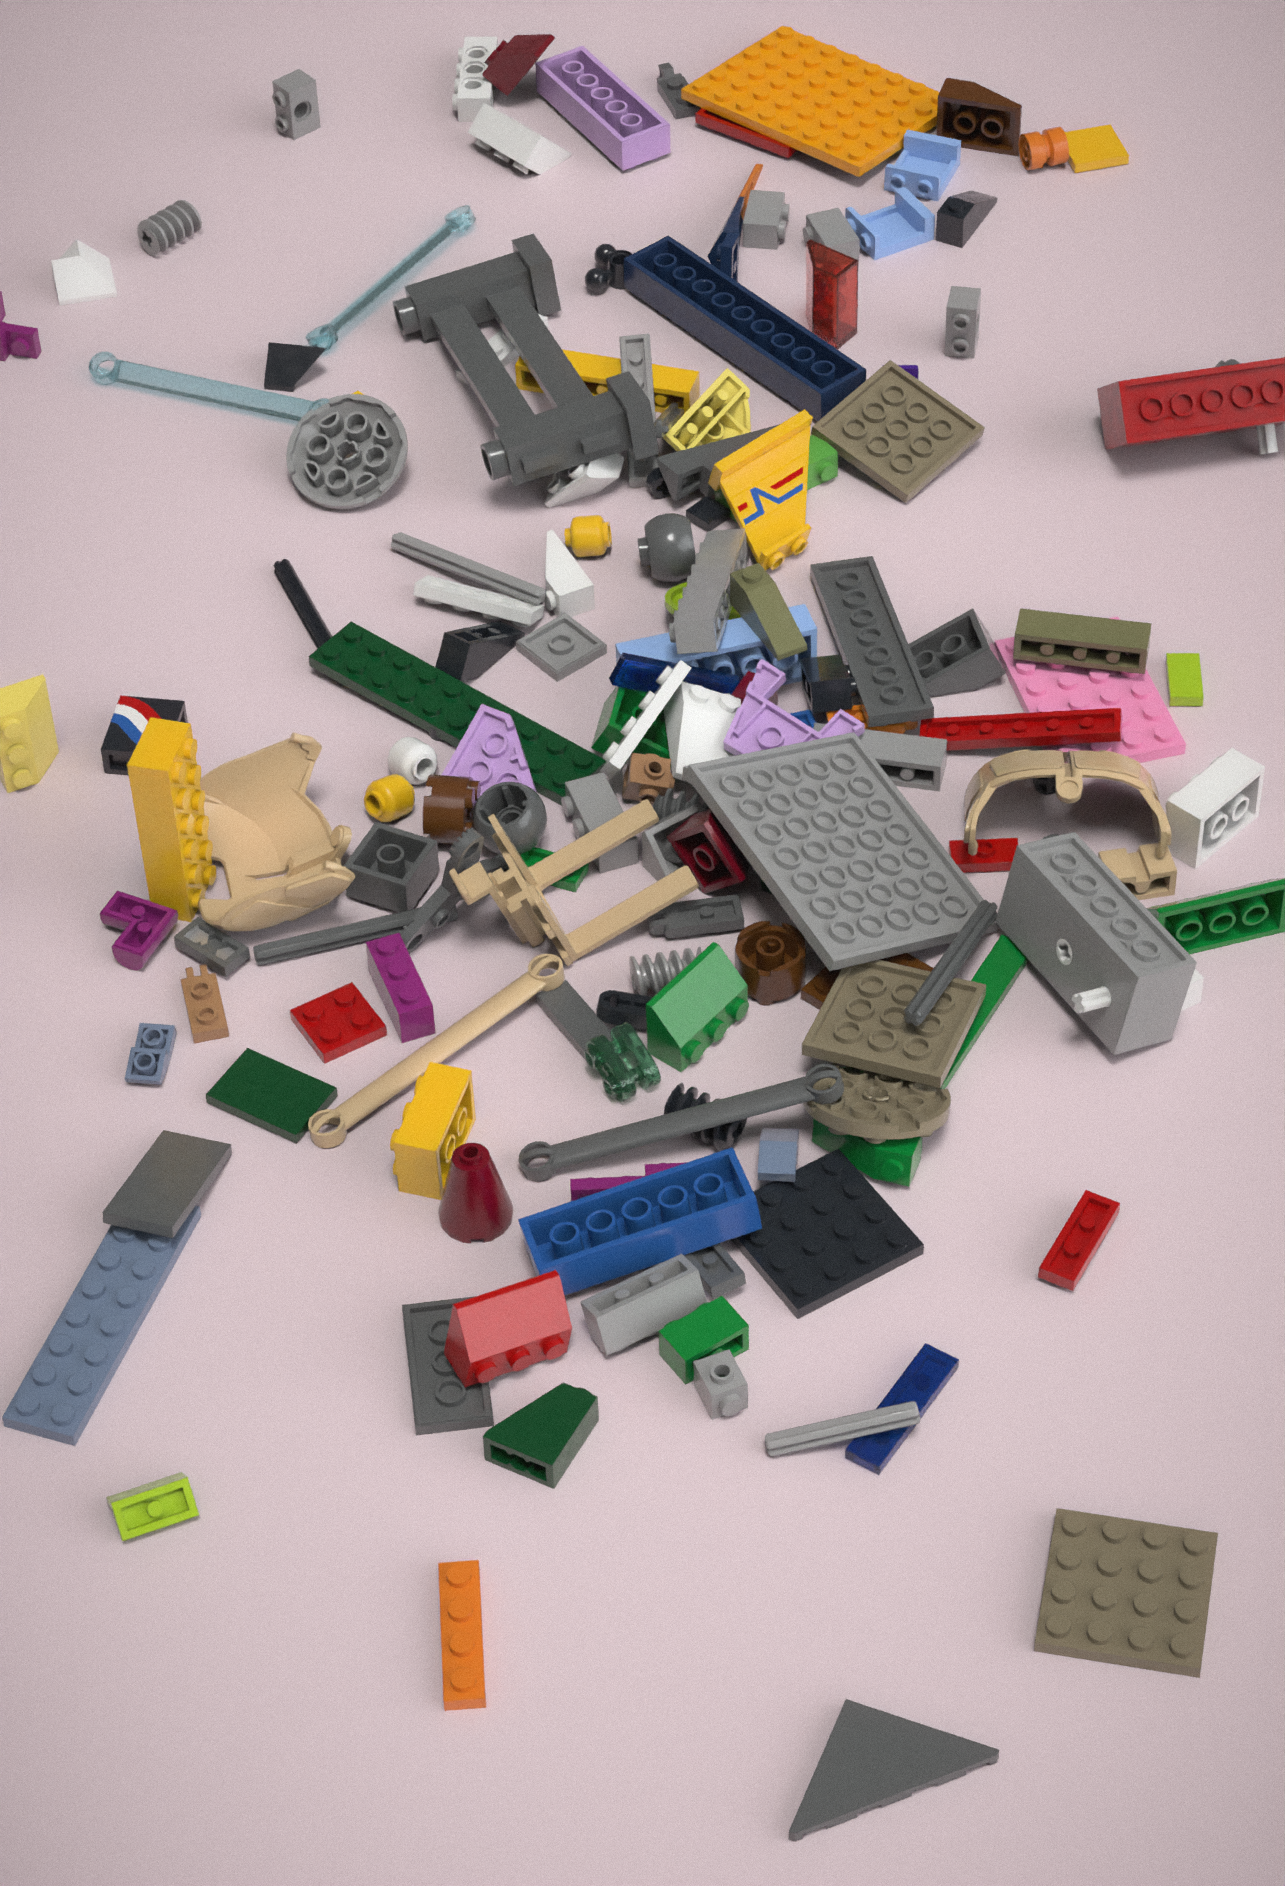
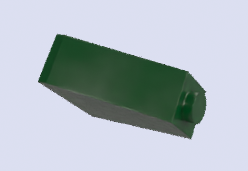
M561 1383L485 1432L483 1435L485 1460L554 1489L599 1421L598 1396L593 1395L584 1388H576L566 1383Z

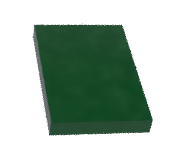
M247 1048L206 1093V1100L210 1105L297 1144L309 1130L308 1122L310 1117L320 1110L327 1109L338 1095L337 1087Z

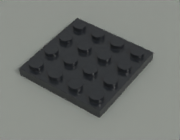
M836 1149L797 1169L795 1182L773 1181L753 1191L757 1199L762 1229L730 1239L797 1319L924 1254V1244L840 1149Z

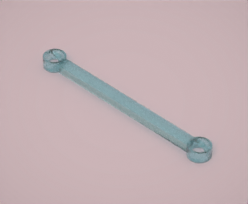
M465 205L449 212L444 217L446 222L347 308L328 324L319 326L309 332L305 337L309 346L326 348L325 351L329 350L338 341L337 334L445 240L455 232L461 233L469 229L476 221L471 207Z
M105 351L94 355L89 362L90 373L102 385L119 382L300 421L309 410L313 409L314 411L329 402L328 398L310 401L118 360L112 353ZM105 361L114 362L112 371L103 369L99 365Z

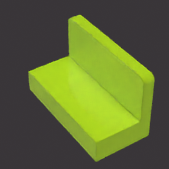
M182 1472L106 1497L108 1506L112 1509L122 1541L199 1515L188 1477Z

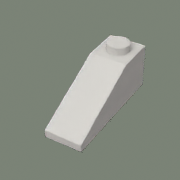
M553 530L547 531L546 595L544 601L549 611L553 610L557 617L564 613L573 617L595 609L594 584Z

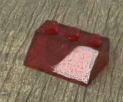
M808 240L806 242V318L809 330L838 350L857 334L859 260L813 240Z

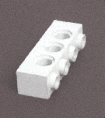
M465 37L463 48L458 50L459 63L456 65L455 94L452 96L453 111H458V122H473L483 103L491 107L494 105L496 86L486 79L482 73L488 67L484 62L498 47L497 37Z

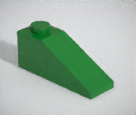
M815 1119L813 1120V1143L828 1152L840 1149L858 1170L873 1179L910 1186L921 1160L923 1137L886 1139L883 1143L875 1144L865 1141L864 1137L850 1134H833L828 1130L829 1127Z

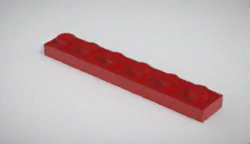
M1121 708L930 718L921 720L919 736L946 739L947 751L1122 741L1123 716Z

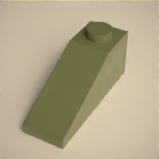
M757 563L730 573V604L773 656L779 661L806 651L807 644L775 581L765 569Z

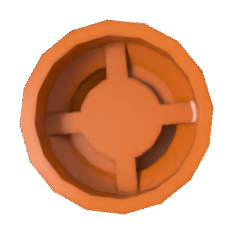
M1061 127L1044 129L1042 134L1038 131L1024 133L1019 137V155L1022 165L1027 171L1043 168L1044 163H1047L1049 166H1055L1068 161V141Z

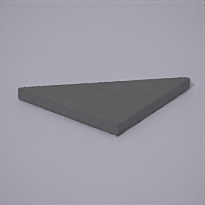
M846 1699L790 1827L789 1840H800L804 1834L822 1827L828 1829L856 1818L858 1813L880 1805L882 1808L912 1796V1792L933 1784L939 1786L966 1775V1771L981 1765H993L999 1759V1749Z

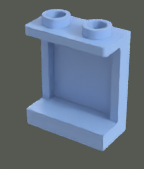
M907 130L904 134V147L901 155L894 165L887 164L885 167L884 190L895 192L896 189L906 187L915 197L939 201L960 166L961 140Z
M906 187L895 190L894 205L861 216L852 207L845 208V218L860 239V248L874 261L934 240L935 215Z

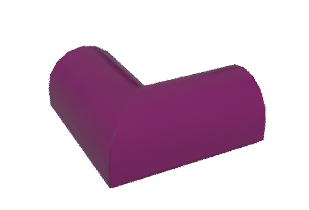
M117 890L100 912V919L103 924L123 930L112 945V952L116 960L130 970H140L177 923L178 911Z

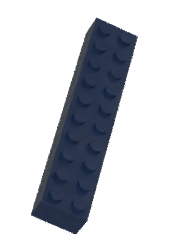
M669 235L624 258V284L627 290L802 411L805 409L816 421L823 418L866 381V368Z

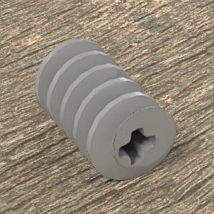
M178 200L156 214L149 216L148 219L142 220L137 228L138 238L144 250L149 255L156 256L160 251L167 250L168 246H174L177 241L184 240L185 236H191L194 231H199L202 221L198 211L192 204L186 200Z
M698 947L696 957L702 953L701 947ZM690 948L684 949L682 959L676 950L670 951L668 961L662 952L656 953L654 963L648 954L642 955L640 965L634 956H630L629 967L633 990H638L640 995L647 996L648 989L652 988L656 995L662 990V987L674 979L696 957Z

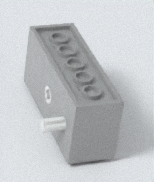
M1075 832L1017 845L996 917V924L1113 1055L1171 1040L1197 962Z

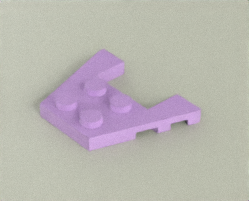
M761 659L757 664L755 676L752 682H749L743 703L740 708L738 707L723 743L724 749L735 756L852 732L859 737L865 732V725L840 709L817 732L768 700L783 685L786 678L784 672Z

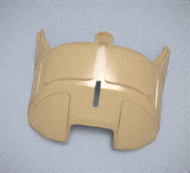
M293 732L291 737L228 761L200 778L201 790L205 792L204 814L209 817L208 840H211L213 844L211 860L220 861L223 864L230 899L227 900L201 899L199 901L201 915L204 921L211 926L228 931H254L275 926L286 920L293 921L331 902L345 891L355 879V874L341 865V857L351 842L352 832L350 827L338 825L332 831L321 810L305 795L314 764L322 750V745L313 737ZM287 873V874L284 875V876H278V877H272V878H266V879L256 880L257 878L277 876V875H282V874Z
M1029 749L1010 752L984 764L973 775L965 791L963 843H969L968 853L970 855H975L978 849L976 841L978 816L995 789L1012 781L1029 778L1055 777L1056 796L1060 801L1068 804L1075 803L1081 798L1083 790L1082 778L1108 779L1126 783L1138 789L1152 809L1153 828L1158 841L1156 856L1159 858L1163 857L1166 845L1171 844V828L1160 804L1157 786L1153 777L1138 761L1115 752L1105 750L1068 752L1056 750L1029 751Z

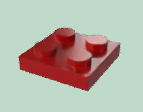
M353 982L290 1010L291 1021L324 1064L387 1036L385 1023Z

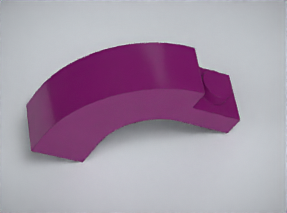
M0 291V361H6L9 355L37 359L42 352L38 328L3 322L2 320L6 313L2 291Z

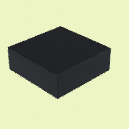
M705 496L686 510V517L690 519V522L702 529L711 531L730 518V509L716 500Z

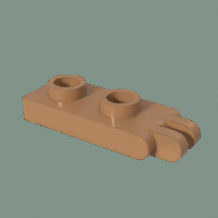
M206 964L199 965L200 976H194L193 968L188 967L185 968L187 978L180 979L194 1044L229 1037L216 973L208 974Z

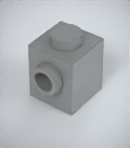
M730 1349L693 1361L694 1386L712 1420L722 1416H731L740 1410L748 1408V1383Z

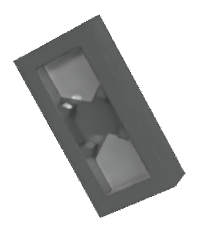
M199 917L174 936L175 947L225 977L250 958L249 947L211 926Z

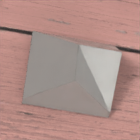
M701 802L660 819L659 822L642 832L643 867L657 881L685 866L667 839V836L691 816L703 812L704 809Z

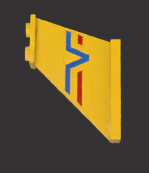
M805 409L715 463L708 484L715 491L722 490L740 529L745 528L747 543L757 563L765 571L769 568L771 570L776 569L785 558L791 554H800L808 545L807 539L812 527L808 523L805 525L810 425L813 417Z

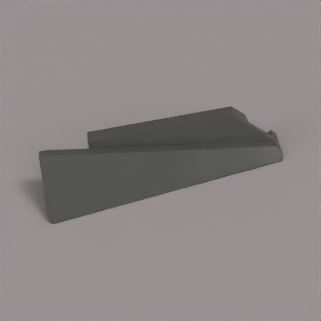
M778 425L657 457L658 466L672 499L675 501L680 500L699 488L700 492L707 497L715 495V490L708 484L714 464Z

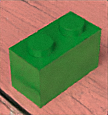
M723 1296L711 1302L701 1304L695 1311L679 1320L667 1323L664 1328L658 1331L659 1355L685 1385L694 1381L693 1361L729 1349L733 1357L749 1350V1325Z

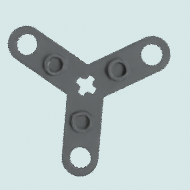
M473 828L467 829L466 832L461 834V837L458 836L459 842L454 841L449 851L451 858L446 862L440 887L413 915L415 919L403 927L404 932L402 930L399 931L409 954L425 940L434 928L442 927L450 918L452 908L459 901L464 900L449 874L451 869L455 868L459 874L478 862L482 864L487 873H493L500 868L504 872L510 869L505 859L500 855H496L490 860L487 858L479 861L484 837Z

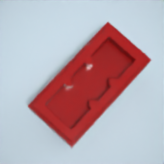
M1018 838L976 839L978 843L977 853L970 855L968 853L969 843H963L964 840H949V855L963 873L1010 871L1016 847L1019 845Z

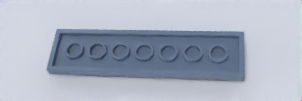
M199 1206L194 1207L173 1238L114 1225L110 1226L2 1416L4 1427L76 1446L200 1220L201 1211Z

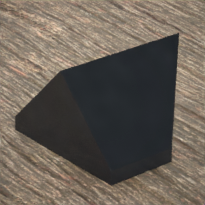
M269 342L264 389L294 392L295 384L326 348Z

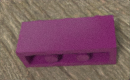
M400 933L366 942L369 973L401 1043L436 1034L433 1004Z

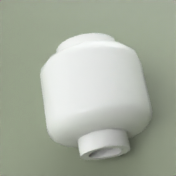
M405 737L398 740L390 749L388 767L392 774L404 777L410 784L420 785L427 781L429 775L434 774L437 767V755L428 744L414 737Z

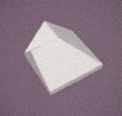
M76 239L60 259L51 260L60 306L117 297L109 258Z

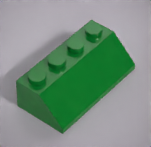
M1285 878L1254 882L1146 909L1189 954L1203 952L1285 932Z

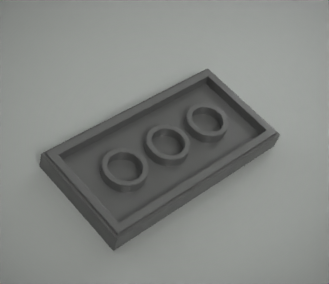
M163 1130L102 1212L103 1223L173 1238L232 1155L231 1144Z
M473 1297L402 1305L416 1435L494 1426L489 1382L476 1383L464 1387L444 1355L453 1304Z

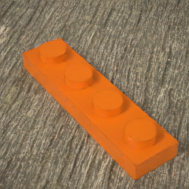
M479 1560L438 1563L444 1710L486 1708Z

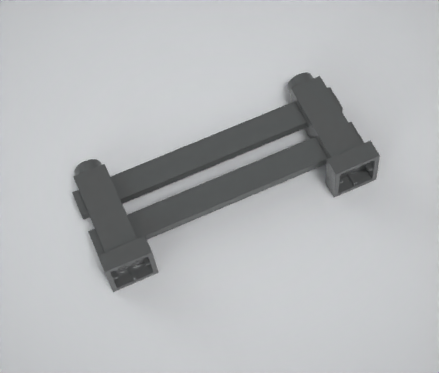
M534 233L511 240L513 253L404 286L407 297L393 301V309L401 333L405 336L418 331L424 341L440 336L496 427L493 428L495 440L480 445L483 462L492 481L508 476L512 485L516 486L624 450H629L635 461L659 453L650 400L630 371L606 378L608 392L593 396L538 315L546 316L561 311L552 259ZM496 318L554 409L534 414L477 324Z

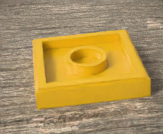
M1111 124L1065 132L1069 146L1068 162L1074 173L1129 164V154Z

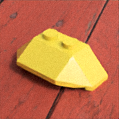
M726 368L669 432L664 435L663 439L678 452L751 432L748 402L750 389L734 373Z

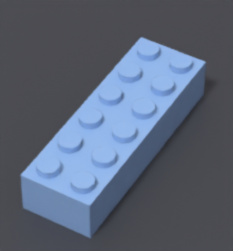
M805 604L788 607L807 644V650L779 661L742 617L727 621L716 652L677 654L676 643H671L669 633L616 643L617 685L622 679L646 692L651 691L655 694L660 686L656 680L667 665L673 668L680 660L691 667L683 682L700 685L706 689L731 695L747 671L756 673L757 664L761 659L785 673L786 681L783 685L802 681L800 659L817 657V627Z

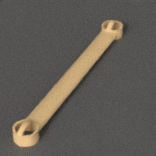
M541 954L534 957L529 962L526 973L333 1110L325 1109L314 1113L308 1122L311 1141L320 1148H332L341 1144L346 1138L347 1129L416 1081L419 1075L423 1076L429 1062L441 1063L538 992L550 991L560 987L565 979L562 960L554 954ZM543 969L557 970L549 976H539L540 971ZM324 1125H338L330 1133H319L320 1128Z

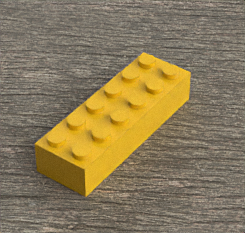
M150 717L127 764L149 899L151 902L177 910L178 920L192 922L197 910L200 909L199 901L205 899V892L208 886L213 885L216 878V866L212 865L211 860L213 844L211 840H208L207 834L209 817L204 814L205 792L200 787L201 766L197 765L196 761L197 740L193 739L191 723Z

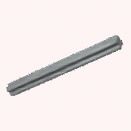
M402 532L392 536L391 547L396 551L535 606L543 604L545 601L546 590L542 587Z

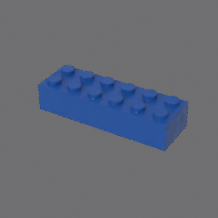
M733 1147L518 1219L525 1248L536 1276L556 1270L560 1275L564 1296L665 1262L680 1254L686 1255L762 1229L756 1196Z

